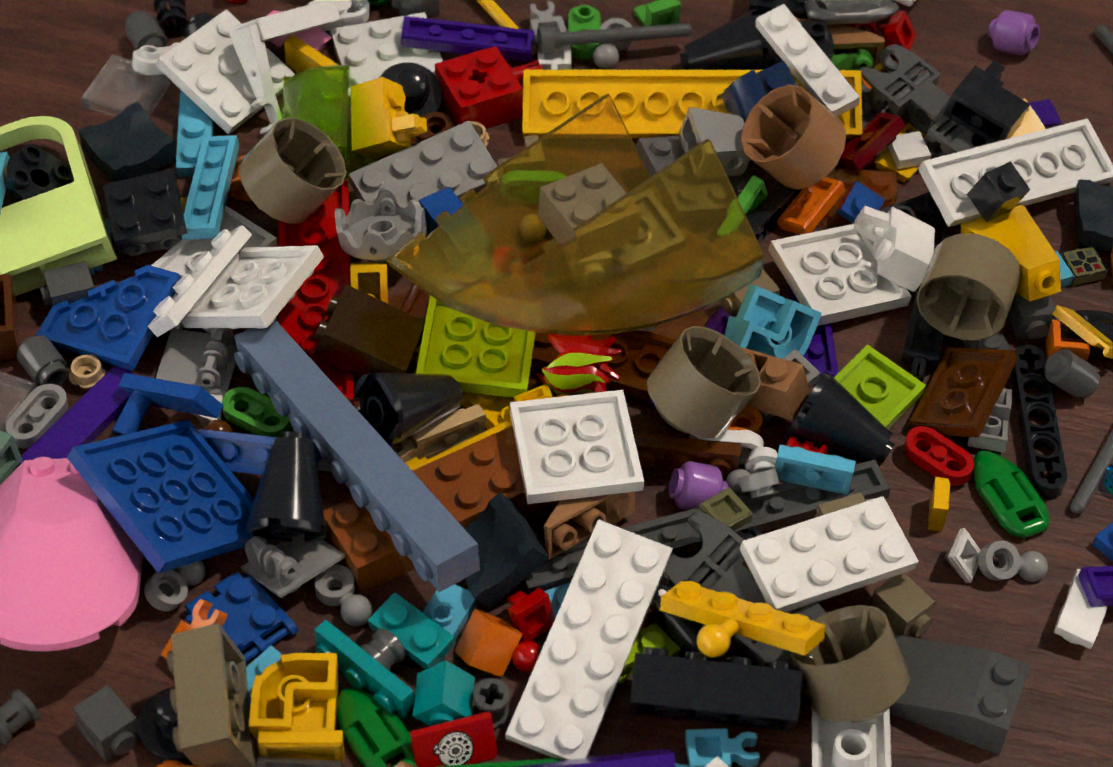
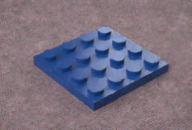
M189 420L75 446L67 457L158 573L243 548L248 540L255 537L252 536V531H246L254 499Z

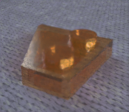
M833 168L827 175L828 178L842 181L845 187V192L827 213V225L838 224V219L843 217L836 213L849 188L856 181L885 199L880 210L896 204V172Z

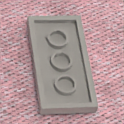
M466 121L349 173L348 182L357 197L364 202L374 201L380 189L387 186L396 191L399 200L403 204L408 205L409 201L414 198L419 201L421 198L448 187L451 188L459 200L499 183L502 173L470 121Z

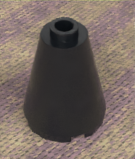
M757 9L748 11L684 45L685 52L679 54L683 70H764L771 67L772 60L771 58L767 59L766 56L768 54L767 48H769L768 42L755 26L756 18L760 16L757 14Z
M825 371L786 432L790 437H797L798 441L804 443L809 441L819 448L824 444L828 446V451L861 462L879 460L884 463L895 445L889 441L892 433L843 385Z
M372 372L364 374L357 381L354 390V399L360 398L361 410H358V412L390 447L395 446L458 410L463 397L460 384L451 375Z
M287 431L282 433V437L274 439L247 522L246 531H252V536H260L267 540L292 542V537H300L304 534V542L318 541L326 537V522L314 446L312 441L305 439L306 435L304 433Z

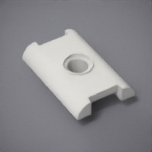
M812 707V767H891L890 708L876 718L853 723L825 720Z

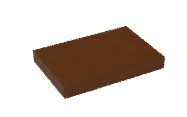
M947 347L908 422L910 430L915 427L925 426L936 430L942 435L979 438L1017 362L1015 351Z

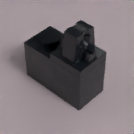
M993 61L985 71L977 66L973 67L952 93L943 115L987 142L994 143L1011 138L1021 125L1030 104L1002 87L1004 82L1000 78L1005 67Z

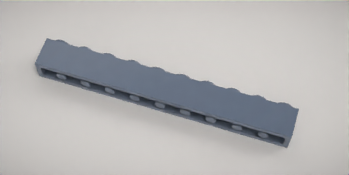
M276 320L267 328H250L235 336L238 352L234 353V358L239 369L243 373L248 372L253 377L258 391L261 394L266 393L271 398L273 406L280 416L286 415L291 422L294 432L304 433L306 435L305 438L313 442L316 458L319 461H326L335 480L339 484H346L355 503L360 508L365 506L371 513L376 527L381 532L386 531L392 537L396 550L401 556L407 555L412 560L417 574L423 581L429 580L438 592H441L480 570L478 543Z

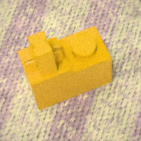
M380 77L350 86L353 152L374 160L410 147L412 137L427 132L426 118H421L417 114L408 115V112H405L404 104L406 98L402 85L385 77Z

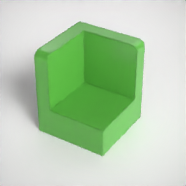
M656 0L634 8V15L642 26L679 24L681 3L679 0Z

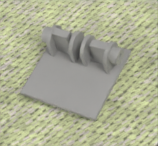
M172 328L156 379L201 386L209 394L224 396L228 392L236 366L234 353L238 352L232 330L230 328H211L210 333Z
M305 534L300 537H292V542H280L275 546L268 544L264 538L256 536L245 543V552L249 562L241 566V570L249 576L251 575L256 581L282 598L286 594L297 591L302 584L318 574L327 572L334 564L346 556L323 539L304 542Z

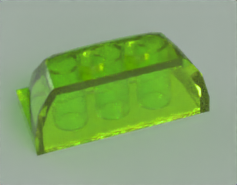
M350 65L310 68L297 72L293 76H284L282 119L299 118L323 131L338 147L345 161L346 176L344 180H348L351 131L350 86H352Z

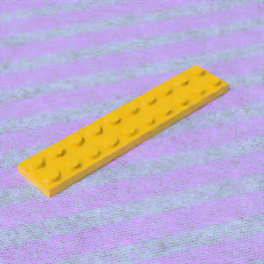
M524 70L523 138L538 135V138H653L680 136L679 131L689 107L729 114L722 100L724 90L732 82L752 70ZM789 70L797 86L801 85L804 88L792 71ZM838 70L860 96L858 106L837 116L843 122L846 139H852L859 135L862 136L861 70Z

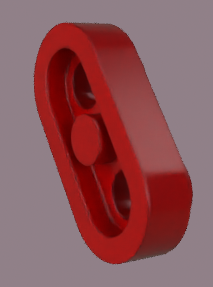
M915 427L906 435L904 453L910 461L934 477L949 479L951 486H959L968 482L974 467V460L970 453L930 427Z

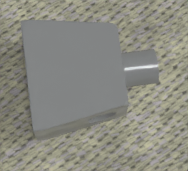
M688 108L679 135L695 178L741 175L745 172L750 158L744 153L741 143L744 125L743 118L738 115Z

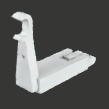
M326 0L254 19L235 26L234 31L229 32L233 46L257 99L251 106L255 109L264 107L269 119V126L262 128L259 134L265 135L276 122L283 119L275 96L264 41L340 20L338 12L350 8L351 0Z

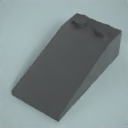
M894 634L907 665L910 682L905 693L890 707V714L1000 755L1031 665L991 650Z

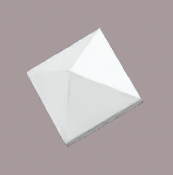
M961 528L944 559L965 583H971L979 566L978 556L981 550L967 530Z

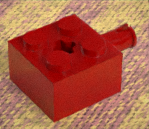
M497 46L435 63V76L439 80L442 89L441 103L455 126L470 121L481 123L487 129L523 117L522 86L524 70H543L542 65L539 64L538 60H534L533 62L512 68L508 66Z

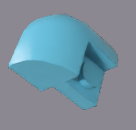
M749 284L737 317L729 316L725 336L739 347L781 359L794 349L803 356L810 345L822 313L759 286Z

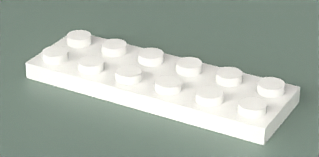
M1088 118L925 160L918 167L948 227L982 217L967 193L986 172L1010 161L1031 189L1016 206H1027L1074 193L1079 179L1091 180L1100 185L1113 181V164Z
M598 519L507 729L505 739L549 757L560 758V761L587 758L672 554L671 547Z

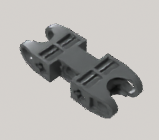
M892 44L880 53L881 64L887 73L876 69L871 70L867 67L858 69L861 70V77L871 87V89L866 87L861 79L862 100L866 101L871 106V110L876 114L882 112L900 116L901 119L904 118L917 130L926 135L924 141L932 158L990 144L943 115L950 96L937 87L941 73L908 49ZM890 54L897 58L899 64L892 60Z
M695 510L688 518V521L701 534L699 539L703 543L699 553L690 558H680L673 554L668 561L663 575L673 586L681 581H693L699 583L703 588L716 592H730L739 599L753 603H766L740 551V546L744 539L726 524L704 512ZM818 602L785 613L802 614L813 621L826 612ZM737 634L735 635L736 645L760 666L768 667V662L780 661L793 664L792 670H797L788 650Z

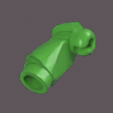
M858 49L857 53L851 55H833L831 60L838 70H858L862 67L872 69L873 67L871 54L863 49Z

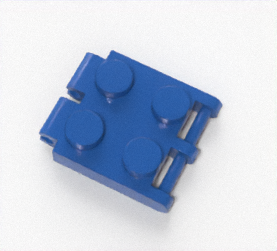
M235 572L213 586L214 592L217 595L216 598L209 591H206L184 605L186 608L185 612L188 615L185 617L186 622L189 623L193 620V608L200 599L213 604L208 612V619L212 616L215 609L225 612L227 619L222 628L238 649L242 652L250 646L253 647L243 654L245 662L258 654H262L268 647L287 634L292 637L298 633L296 624L251 575L244 579L238 572ZM280 626L282 627L281 630H279L278 632H276L275 634H273L272 636H270V637L267 638L266 640H263V639H262L263 637H265L266 635H268L269 633H271L272 631H274V630L277 629L278 627H280Z

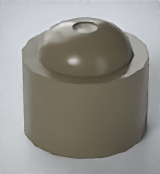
M284 118L276 122L243 158L239 167L241 182L254 204L272 218L288 224L302 223L309 219L343 184L346 176L345 161L338 147L323 131L299 118Z
M957 234L945 238L936 246L916 300L921 315L929 325L941 333L960 340L979 341L993 337L1004 326L1022 275L1018 260L1008 248L994 239L979 234Z
M692 326L683 330L646 381L648 394L660 416L676 430L701 438H716L722 435L757 393L761 384L758 369L751 358L735 342L719 332L698 326Z
M859 605L843 607L825 613L813 620L825 624L824 640L807 655L804 656L791 652V657L796 669L802 671L801 681L814 711L825 720L853 723L864 722L885 713L905 693L910 682L907 665L886 614L876 607Z

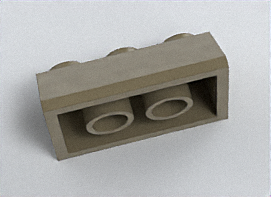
M219 623L171 634L172 651H168L167 661L175 681V688L170 690V700L178 719V726L173 728L174 743L178 752H183L194 765L256 767L253 735L249 730L250 703L245 656Z

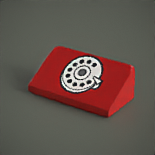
M490 712L410 732V745L417 767L477 764L493 760L497 757V746Z

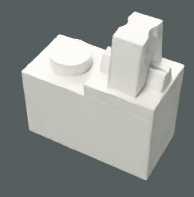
M864 206L854 221V229L873 241V251L876 252L875 257L878 259L877 274L915 292L923 281L934 253L935 228L894 207H891L888 213H884Z

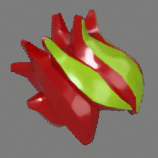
M592 327L569 330L566 334L551 333L548 340L560 354L548 366L541 369L544 375L536 373V376L543 384H548L550 390L558 395L562 393L573 395L589 391L591 393L606 392L605 384L610 383L608 378L616 381L620 379V376L607 364L614 360L613 355L622 352L621 349L610 348L616 341V338L611 336L605 340L591 339Z

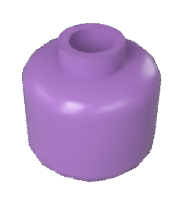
M1005 10L999 14L997 19L991 21L988 34L992 38L993 46L997 51L1025 55L1030 49L1036 47L1040 36V27L1036 24L1031 14Z
M692 461L685 462L680 469L675 468L671 475L669 497L674 498L677 508L687 511L698 508L700 503L727 489L728 483L723 481L722 473L716 466Z

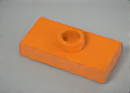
M825 177L813 186L803 188L778 218L779 228L798 235L811 233L845 192L843 182Z

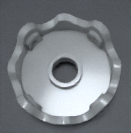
M391 187L381 188L377 198L372 202L355 199L351 203L347 216L343 209L335 210L339 244L347 254L355 258L369 260L372 263H384L389 259L400 257L416 249L426 237L427 226L424 207L421 208L416 198L410 200L408 205L403 204L399 200L396 191Z

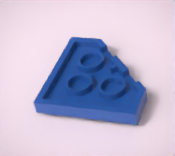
M146 265L135 270V276L116 283L115 280L109 281L88 290V296L70 304L65 300L52 306L35 336H46L55 348L78 355H93L101 362L133 371L154 335L147 327L156 317L153 310L166 297L170 296L172 298L176 293L173 286L181 279L179 273Z

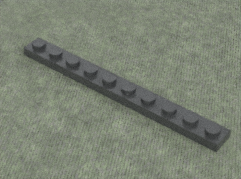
M871 460L855 465L849 495L794 483L773 487L774 493L756 498H751V494L742 495L739 498L753 513L751 522L734 532L742 531L745 533V530L751 526L758 528L761 532L813 519L816 516L819 504L859 492L862 493L865 500L876 499L882 496L888 498L890 487L876 460ZM698 508L622 528L671 547V556L673 554L678 556L700 550L703 544L699 539L701 534L688 521L691 514L698 510ZM590 537L547 560L523 580L527 594L529 595L538 588L546 591L571 582Z

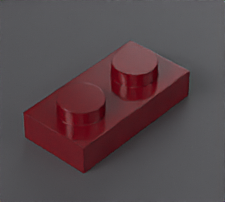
M880 112L862 129V136L853 137L845 145L838 164L842 167L859 171L869 166L873 162L874 157L884 147L892 144L896 140L897 135L906 127L901 117Z

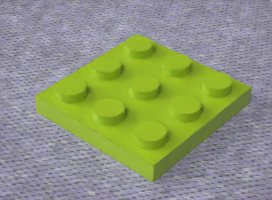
M430 294L416 373L451 375L460 384L462 392L511 398L527 392L539 306Z

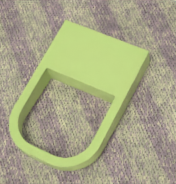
M29 117L0 127V151L36 139H49L61 143L65 146L74 177V182L1 209L0 275H11L15 296L45 286L46 282L43 271L84 261L87 262L88 268L91 269L117 259L81 146L71 126L67 122L55 117Z

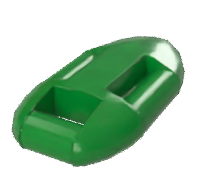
M979 451L974 458L973 478L979 495L997 522L1010 534L1022 539L1045 532L1050 524L1048 509L1024 472L1011 461L989 451ZM1033 514L1034 519L1021 523L1019 518Z
M344 688L338 696L337 722L339 729L343 730V738L362 766L387 767L385 762L403 753L405 759L402 761L417 767L410 745V733L394 711L389 713L381 704L373 699V694L365 690Z

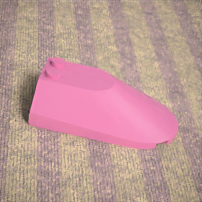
M39 457L34 460H25L0 484V644L7 647L26 651H56L91 643L100 639L99 632L112 624L120 627L131 616L138 603L143 553L67 458L51 459L49 457Z

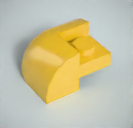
M292 653L280 655L279 661L266 667L259 676L256 675L251 693L249 730L255 739L258 740L259 730H335L338 702L337 653Z

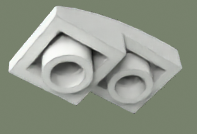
M1078 568L1072 578L1066 600L1059 612L1053 633L1062 636L1070 643L1080 644L1091 649L1108 606H1090L1078 578V574L1081 571Z

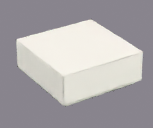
M920 131L897 135L896 140L887 146L898 169L917 166L923 161L931 159V153Z

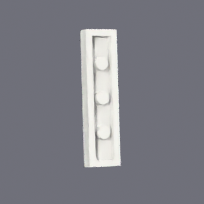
M785 4L756 18V28L780 58L785 61L788 68L808 93L837 117L859 105L860 96Z
M243 224L231 232L227 229L221 231L211 241L214 248L210 252H204L193 262L192 266L195 268L191 275L187 273L173 286L176 293L172 298L168 296L153 310L156 317L147 327L157 337L180 323L252 236Z

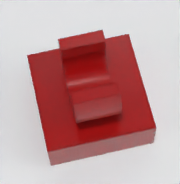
M905 10L897 11L891 16L887 24L880 26L883 34L881 37H884L885 41L884 49L894 44L910 51L917 35Z
M540 588L529 595H526L523 591H518L507 598L508 603L512 605L508 608L511 623L523 634L520 642L531 641L552 627L555 618L550 598Z

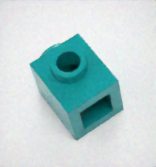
M446 660L418 673L413 717L429 726L472 716L475 677Z

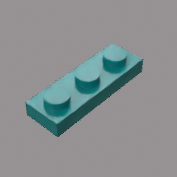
M324 620L314 629L316 653H337L338 669L344 673L346 680L352 687L359 690L363 689L373 694L375 701L381 704L389 713L394 711L402 722L413 713L414 691L327 620Z

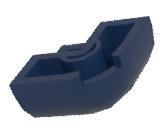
M782 61L756 73L755 70H752L742 75L724 90L722 100L729 114L740 116L745 123L750 111L762 97L776 88L786 85L797 86L785 61Z

